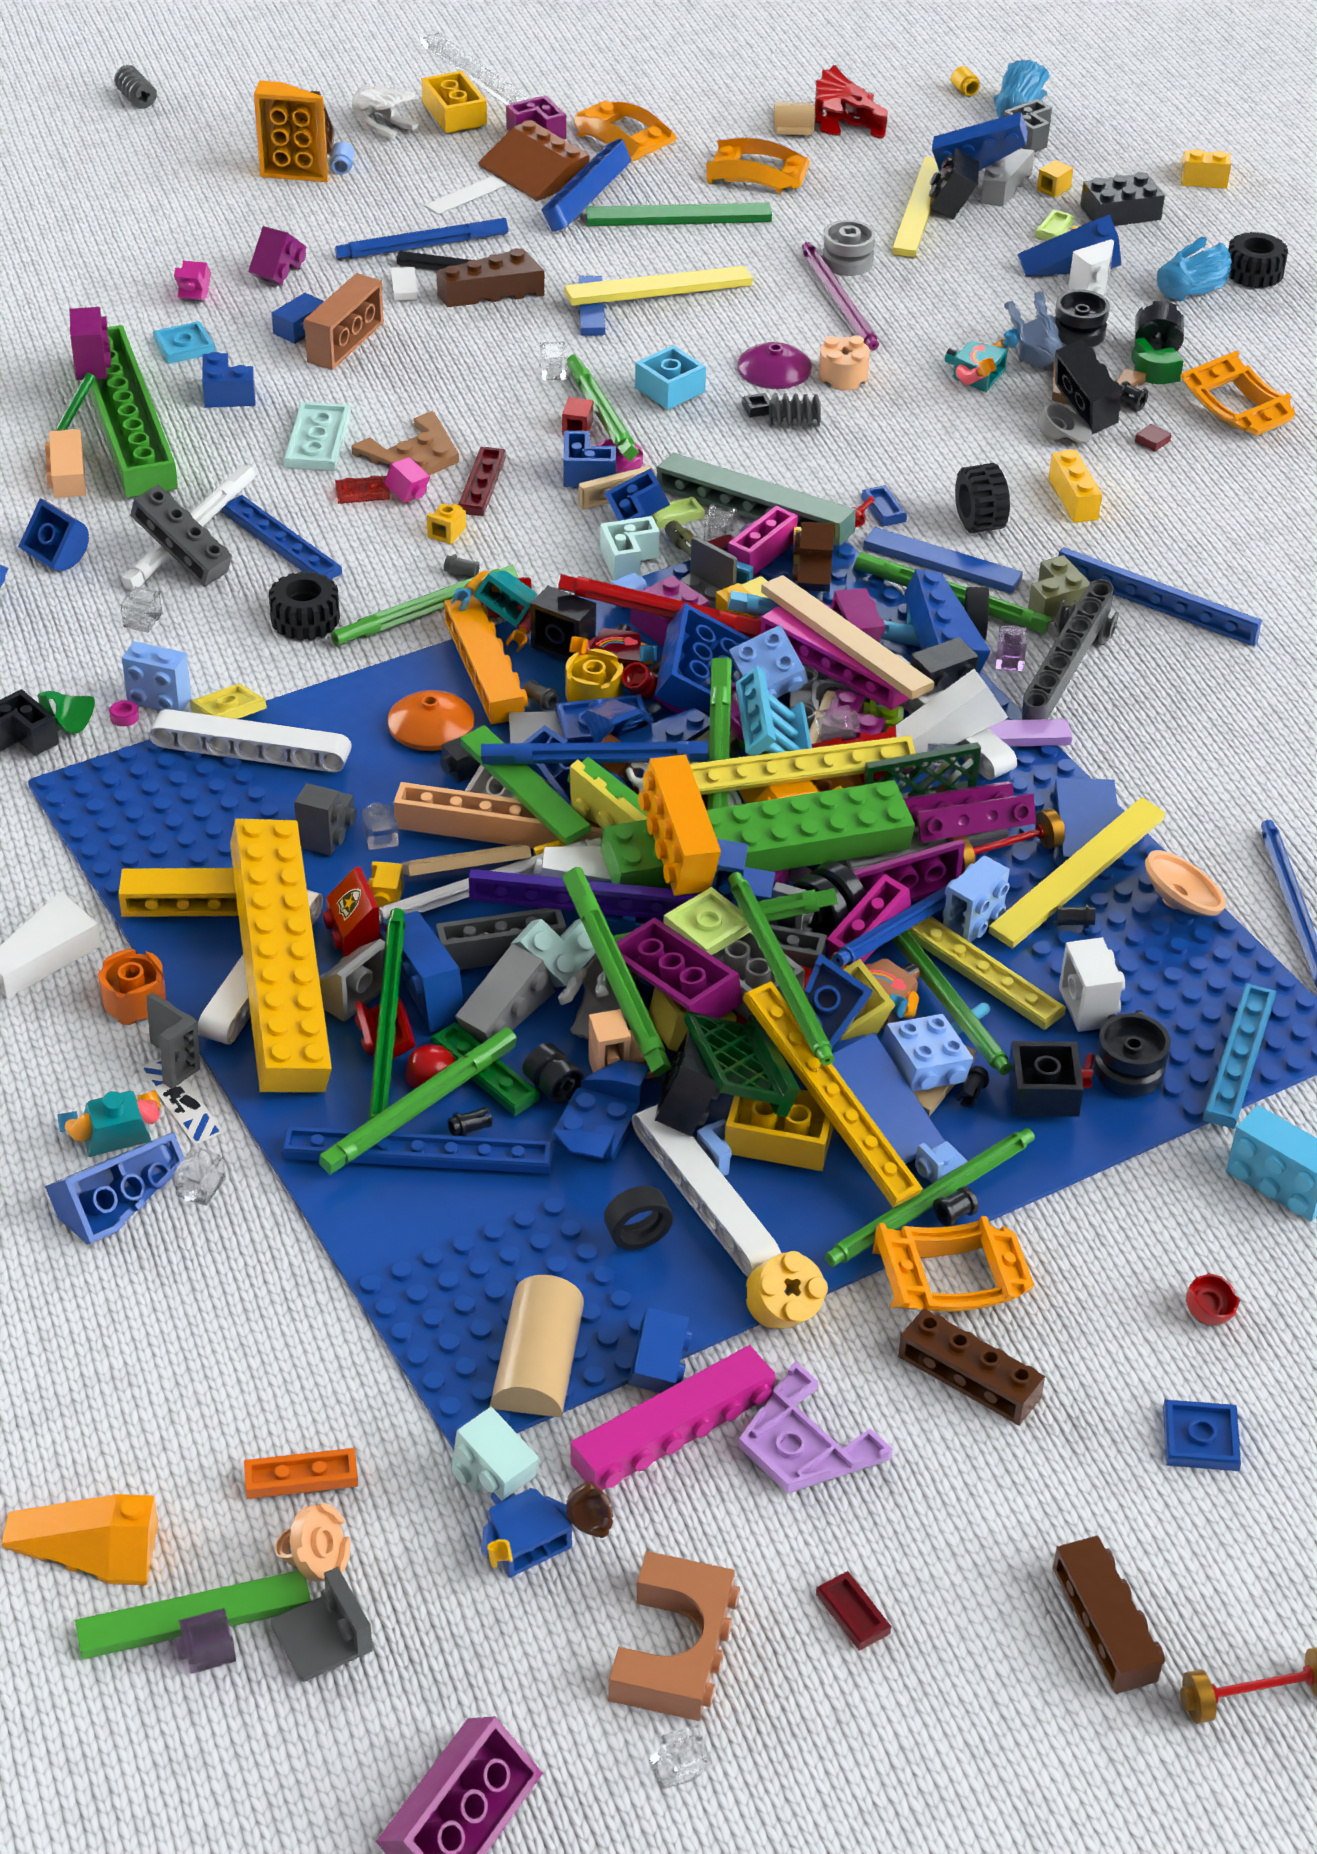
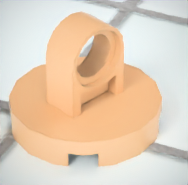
M325 1503L304 1507L296 1514L291 1528L286 1529L278 1537L275 1544L276 1555L289 1565L296 1566L306 1579L314 1582L324 1581V1572L336 1567L342 1573L346 1568L350 1554V1538L343 1537V1531L340 1524L345 1523L343 1516L335 1507Z

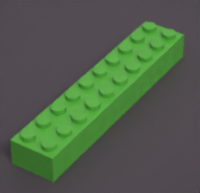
M123 325L108 327L111 368H107V378L95 379L88 392L126 498L138 497L156 485H159L166 492L178 489L175 461Z
M895 780L706 810L717 839L749 844L745 867L771 872L822 864L826 861H840L906 850L910 848L915 823ZM647 819L604 826L600 851L612 883L671 889L670 883L667 884L664 879L662 859H658L656 856L654 836L648 833Z

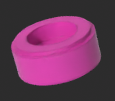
M118 701L109 709L110 720L117 726H130L139 719L138 706L132 701Z

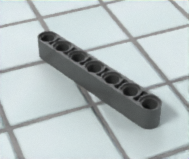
M1097 579L1092 581L1087 587L1024 694L1022 720L1048 719L1111 612L1114 587L1109 581Z

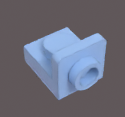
M721 1119L713 1124H707L702 1129L697 1130L696 1140L723 1176L729 1174L730 1158L732 1157L731 1149L725 1141V1125L727 1122L725 1119Z
M948 1141L933 1149H930L925 1143L917 1146L915 1167L922 1177L927 1178L932 1184L968 1162Z

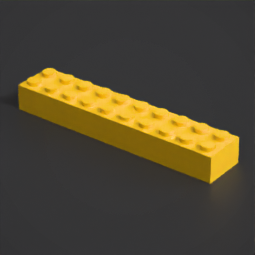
M235 818L230 849L260 1092H325L332 1067L298 823L292 820Z

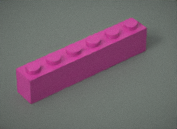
M781 606L774 608L761 617L760 634L781 625L802 663L890 710L895 709L909 699Z
M748 1345L571 1441V1465L585 1482H592L601 1490L612 1488L628 1475L636 1471L645 1470L657 1459L666 1454L677 1452L684 1444L697 1437L702 1438L706 1436L713 1428L726 1421L735 1420L742 1412L755 1405H762L767 1402L773 1395L775 1372L752 1346Z

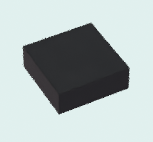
M766 393L742 397V406L750 418L769 415L770 399Z

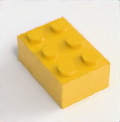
M463 71L421 78L422 103L445 133H456L459 130L476 129L479 126L487 125V100Z
M800 1089L787 1117L775 1115L768 1102L734 1096L725 1125V1141L729 1145L732 1155L823 1171L834 1125L807 1090Z

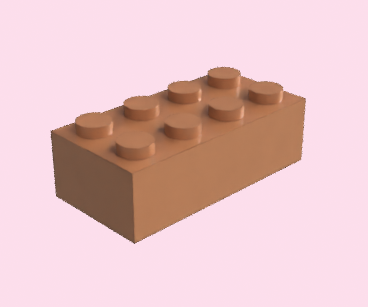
M356 273L304 319L303 328L305 330V350L308 363L333 370L384 323L382 280Z

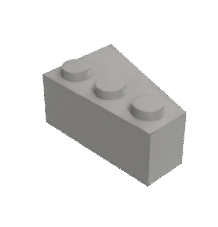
M1019 149L987 166L983 178L981 204L1004 206L1015 194V189L1023 185L1024 179L1032 175L1035 150Z
M512 943L455 1015L459 1025L482 1043L505 1027L514 1030L555 993L544 961Z

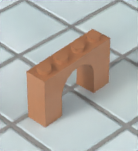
M646 1551L637 1581L636 1604L684 1615L698 1627L701 1637L689 1650L672 1656H660L618 1647L609 1677L608 1701L700 1722L703 1708H710L713 1701L715 1684L710 1683L712 1673L719 1674L721 1670L724 1651L719 1650L721 1641L728 1642L732 1625V1618H727L729 1608L736 1610L739 1600L740 1587L734 1585L735 1570Z

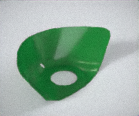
M45 691L37 695L39 704L55 716L57 731L81 732L88 724L95 706V699L92 696H70L55 691ZM49 699H53L56 704V714H54L50 706Z

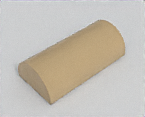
M534 1275L523 1279L516 1286L490 1407L493 1409L562 1418L584 1307L582 1293L571 1282L552 1275Z

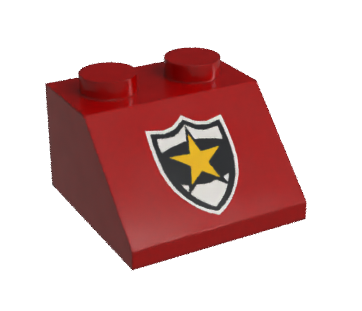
M361 866L355 867L326 897L327 910L322 912L326 929H332L331 938L335 950L340 949L343 957L348 956L358 947L380 939L378 904Z

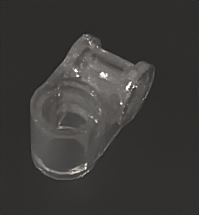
M710 504L704 520L703 540L710 541L731 534L736 527L738 509L717 508L715 504Z

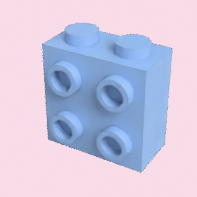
M781 625L729 649L740 677L742 678L757 665L765 672L768 692L776 699L788 692L798 691L803 685L809 683L805 668Z
M133 641L122 657L127 700L139 706L161 711L164 709L183 711L192 698L187 653Z
M985 855L975 864L971 863L961 876L951 880L946 887V904L942 913L944 918L943 925L970 943L977 937H982L989 925L1006 912L1005 898L1010 886L1008 883L1010 869Z
M943 1014L888 1023L881 1040L883 1047L913 1092L965 1082L974 1059Z

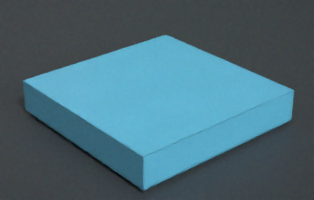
M200 321L153 331V338L168 364L203 357V354L216 352L215 345Z

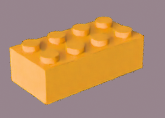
M686 755L650 758L647 772L643 774L644 786L643 791L639 792L638 803L641 811L646 813L648 833L654 836L656 856L658 859H662L665 882L667 884L670 883L674 896L704 892L712 887L721 849Z

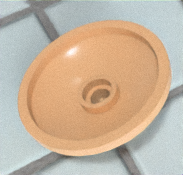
M1160 850L1150 852L1145 859L1146 872L1154 889L1170 908L1178 909L1188 914L1214 916L1219 915L1226 907L1225 897L1219 887L1204 872L1185 859Z

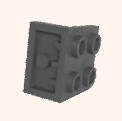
M695 536L691 539L690 574L680 581L708 599L709 607L715 609L716 592L736 584L737 558Z
M151 993L146 997L150 1043L161 1051L163 1084L173 1089L200 1070L198 1024L191 1015L185 1014L174 1007L169 1001L163 1000L154 993Z
M338 1567L324 1572L325 1589L321 1590L322 1597L278 1615L270 1621L276 1637L301 1682L308 1681L373 1651L371 1624Z

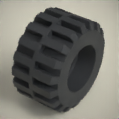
M1261 232L1241 233V235H1236L1234 239L1230 240L1228 252H1230L1232 260L1229 273L1231 280H1234L1237 284L1252 288H1266L1281 282L1284 277L1288 256L1287 245L1281 239Z
M995 463L962 467L956 478L955 500L964 528L969 533L1004 528L1009 519L1010 494L1001 468Z
M306 571L296 574L291 573L286 577L279 578L278 582H274L272 588L269 589L271 623L274 630H277L280 635H286V638L313 640L316 637L326 636V633H331L335 630L334 627L338 626L340 619L338 587L332 579H327V576L323 574L318 575L316 572L306 573Z

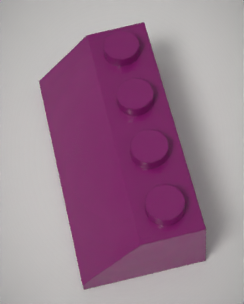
M963 839L942 843L851 871L863 885L866 894L886 874L909 888L910 900L914 902L930 896L947 886L951 880L961 876L965 842Z
M655 917L616 941L628 969L691 1012L721 1018L743 1003L739 973Z
M495 1716L467 1718L375 1842L385 1854H486L543 1772Z

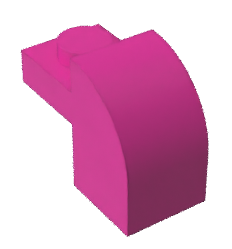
M183 261L182 268H175L174 278L179 287L177 297L179 299L205 300L211 278V271L207 262Z

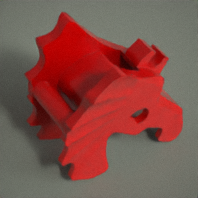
M833 65L829 70L822 69V78L816 80L815 123L821 124L820 131L829 135L839 136L841 135L838 121H844L852 126H863L870 129L871 136L884 138L888 110L873 102L874 94H869L865 89L850 81L836 65Z

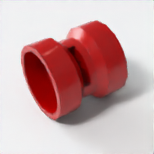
M634 662L625 667L621 679L627 689L633 695L641 694L642 700L651 698L655 694L657 678L640 662Z

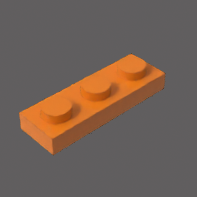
M355 1448L244 1460L247 1499L358 1487Z

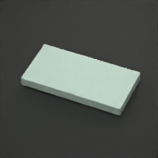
M300 402L283 460L284 468L336 471L351 414L350 405Z

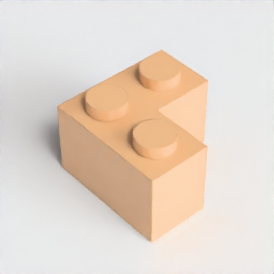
M621 1009L589 1014V1063L593 1073L619 1060L648 1065L642 1056L632 1031L628 1030ZM649 1070L645 1079L660 1076L651 1073V1071Z

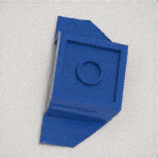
M619 1060L581 1080V1087L576 1088L552 1132L553 1143L566 1147L571 1154L614 1161L632 1127V1115L639 1111L641 1085L650 1070L649 1066Z

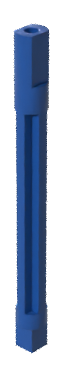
M504 217L348 242V244L335 246L334 250L336 259H353L508 234L509 230L507 220Z
M708 741L481 744L482 764L574 763L577 759L582 762L587 757H590L596 763L649 762L650 758L686 755L689 762H708Z

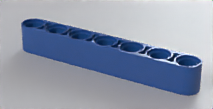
M617 139L607 144L541 209L552 232L561 230L569 225L632 161L623 139Z

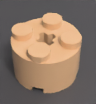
M851 336L850 338L826 337L820 349V381L824 384L825 381L831 383V388L837 390H853L859 388L861 382L864 381L865 384L868 380L870 349L864 343V339L860 336Z

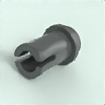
M456 554L452 556L447 555L445 559L444 571L448 572L451 576L454 573L475 577L479 573L480 564L478 561L457 558Z
M533 679L532 681H527L523 687L527 697L536 701L539 707L544 710L555 708L559 701L556 690L545 688Z

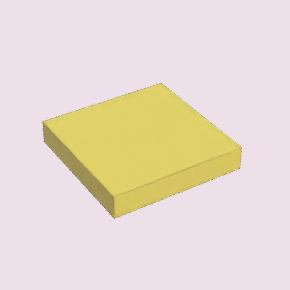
M240 683L189 702L191 711L194 713L239 719L267 708L264 698Z

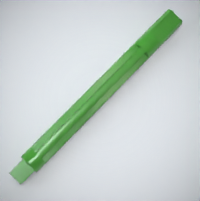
M575 354L569 356L566 364L574 375L575 381L588 400H593V410L619 452L631 461L639 454L633 439L590 370L586 368L583 361Z
M863 552L856 557L854 569L905 587L908 586L915 571L914 569ZM947 581L962 606L965 607L966 587ZM989 595V616L1043 634L1047 632L1052 617Z
M514 565L490 571H507L514 577H519ZM474 577L358 619L356 623L334 630L330 634L332 642L335 646H339L360 637L366 638L444 609V601L452 599L457 589H465V585Z
M728 657L713 658L711 660L709 761L730 759L732 660ZM729 791L708 794V810L729 806Z
M574 867L562 875V880L643 1058L646 1060L651 1073L661 1076L672 1068L665 1053V1048L582 868Z
M835 888L818 892L813 889L758 901L767 921L771 922L820 911L821 907L838 904ZM629 933L613 936L615 942Z
M505 1027L320 1154L319 1165L331 1175L344 1165L350 1163L516 1046L517 1036L511 1029Z

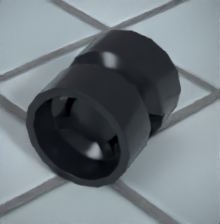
M544 1043L537 1046L529 1053L523 1064L524 1075L555 1104H561L570 1100L576 1088L581 1087V1080L584 1079L582 1071L573 1062L568 1061L566 1056L552 1043Z

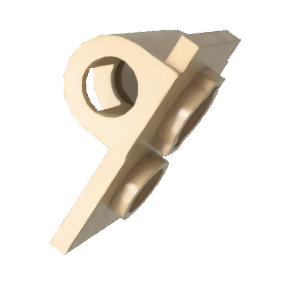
M775 102L773 123L776 134L812 135L815 123V105H810L807 102Z

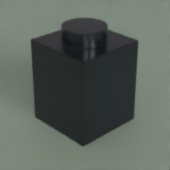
M461 737L442 744V758H440L443 771L446 774H450L457 783L473 777L481 765L461 746Z

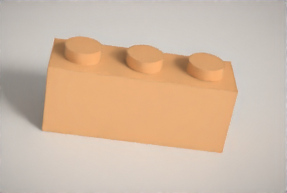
M81 429L49 431V442H45L48 488H53L54 498L85 496L86 482Z

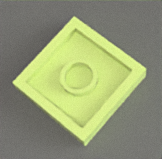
M712 887L664 915L665 925L710 955H714L751 932L741 910Z

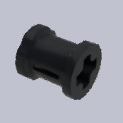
M1123 381L1120 385L1122 391L1120 403H1127L1134 406L1135 410L1140 411L1147 402L1148 390L1144 388L1141 390L1130 386L1129 382Z
M967 1186L958 1188L955 1194L947 1198L939 1197L933 1202L934 1213L939 1222L945 1227L955 1224L956 1219L966 1214L969 1216L976 1214L979 1207L975 1194Z

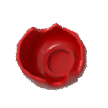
M435 1044L420 1046L408 1058L405 1078L408 1084L416 1089L454 1063L455 1059L452 1053L443 1046Z
M1209 1273L1196 1277L1186 1293L1188 1310L1200 1323L1209 1326H1219L1228 1322L1237 1314L1236 1310L1240 1303V1298L1235 1295L1232 1285L1222 1276Z

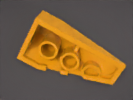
M114 1494L8 1512L2 1538V1548L40 1561L49 1559L64 1564L67 1570L75 1573L81 1570L96 1575L97 1580L108 1584L147 1585L159 1522L155 1496Z

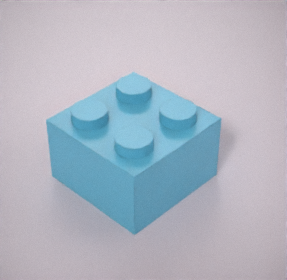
M674 345L635 362V388L667 410L705 392L706 366Z

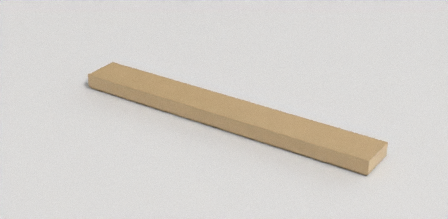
M784 575L761 585V593L909 699L913 700L933 690V680Z

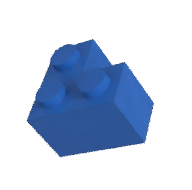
M212 352L203 354L202 385L205 408L256 406L253 366L237 365L229 367L228 353Z
M564 431L563 487L579 488V483L616 474V446H590V431Z
M651 468L604 493L618 521L648 517L670 505Z
M717 839L721 854L712 888L735 906H738L730 890L731 884L728 878L732 873L739 872L743 879L748 881L757 901L771 899L775 872L745 867L749 844Z

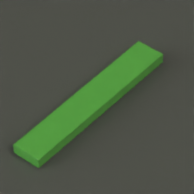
M485 725L460 738L461 746L566 846L591 832L590 824L527 764H482L481 744L503 743Z
M298 1570L76 1619L75 1624L81 1659L281 1615L311 1601L306 1578Z

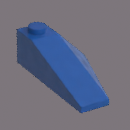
M1110 215L1086 223L1017 254L1026 277L1054 276L1055 274L1070 275L1073 251L1112 239L1114 247L1110 270L1122 265L1119 236Z
M604 698L588 705L589 709L583 715L594 743L602 742L609 733L617 737L652 724L654 721L652 715L615 699L605 702Z
M172 1132L46 1185L45 1188L58 1219L88 1245L119 1231L126 1224L125 1221L135 1211L140 1210L146 1204V1201L186 1164V1160L175 1133Z

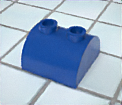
M40 498L18 547L50 568L64 571L76 565L85 554L89 543V532L82 522Z

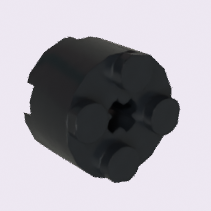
M1153 301V305L1147 306L1144 309L1141 307L1135 316V339L1145 338L1154 350L1173 347L1178 351L1184 341V316L1177 310V306L1171 302Z

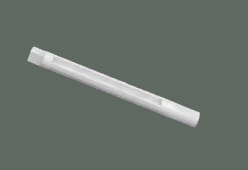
M241 465L190 513L192 517L203 527L255 478L256 475L253 468ZM158 543L121 577L124 588L135 591L171 555Z

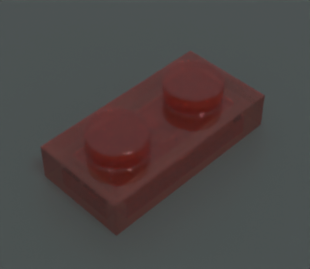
M375 475L366 478L335 480L338 504L390 500V489L384 485L386 476Z

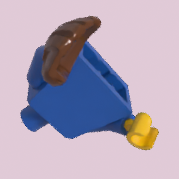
M584 1482L568 1495L567 1504L548 1496L544 1497L537 1489L533 1488L517 1495L512 1493L503 1501L492 1492L491 1499L495 1505L488 1510V1523L483 1527L481 1552L484 1557L490 1560L492 1568L497 1567V1562L502 1561L508 1577L511 1578L572 1548V1525L578 1530L594 1537L604 1538L608 1536L609 1529L613 1524L611 1501L608 1495L592 1482Z

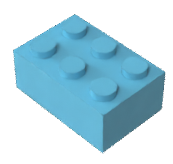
M1257 1105L1236 1126L1226 1172L1312 1222L1317 1217V1138Z

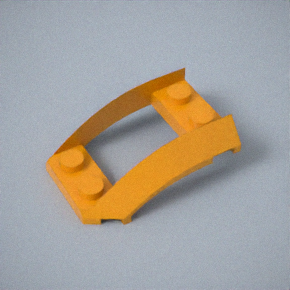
M604 100L578 112L573 120L578 130L577 135L580 138L588 135L602 141L606 145L614 140L623 139L632 159L631 162L677 139L674 132L651 112L627 102H609ZM627 116L643 123L648 128L629 136L612 123Z
M734 138L717 140L719 149L713 162H707V182L712 184L714 179L722 178L725 179V182H752L771 187L776 190L777 194H781L783 188L792 187V189H795L802 185L810 166V161L808 157L802 156L785 146L763 139ZM742 154H760L784 160L785 163L780 171L762 163L740 160Z
M1237 350L1185 371L1180 375L1183 382L1212 415L1238 430L1258 436L1290 422L1295 416L1294 407L1291 408V394H1281L1267 385L1249 365L1245 366L1238 358L1240 353ZM1233 382L1247 398L1259 406L1237 414L1222 405L1209 391Z
M981 1216L975 1222L949 1227L924 1228L903 1226L901 1230L887 1229L885 1223H879L876 1227L872 1254L881 1255L894 1295V1299L889 1307L922 1311L923 1308L928 1311L972 1310L1011 1301L1034 1287L1016 1233L1004 1226L1000 1230L993 1227L985 1216ZM980 1248L984 1249L997 1286L996 1288L970 1293H931L920 1258L953 1255Z

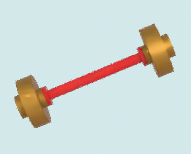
M1050 808L1039 811L1036 814L1035 829L977 847H973L964 835L949 838L947 842L963 839L965 842L962 875L971 863H976L975 858L977 854L1030 838L1038 837L1047 849L1062 846L1065 841V825L1059 814Z
M1317 1647L1307 1649L1305 1653V1666L1302 1672L1219 1688L1211 1684L1207 1673L1203 1669L1185 1672L1180 1689L1182 1705L1185 1711L1189 1712L1191 1719L1196 1724L1215 1720L1216 1704L1221 1697L1304 1681L1311 1687L1314 1695L1317 1697Z

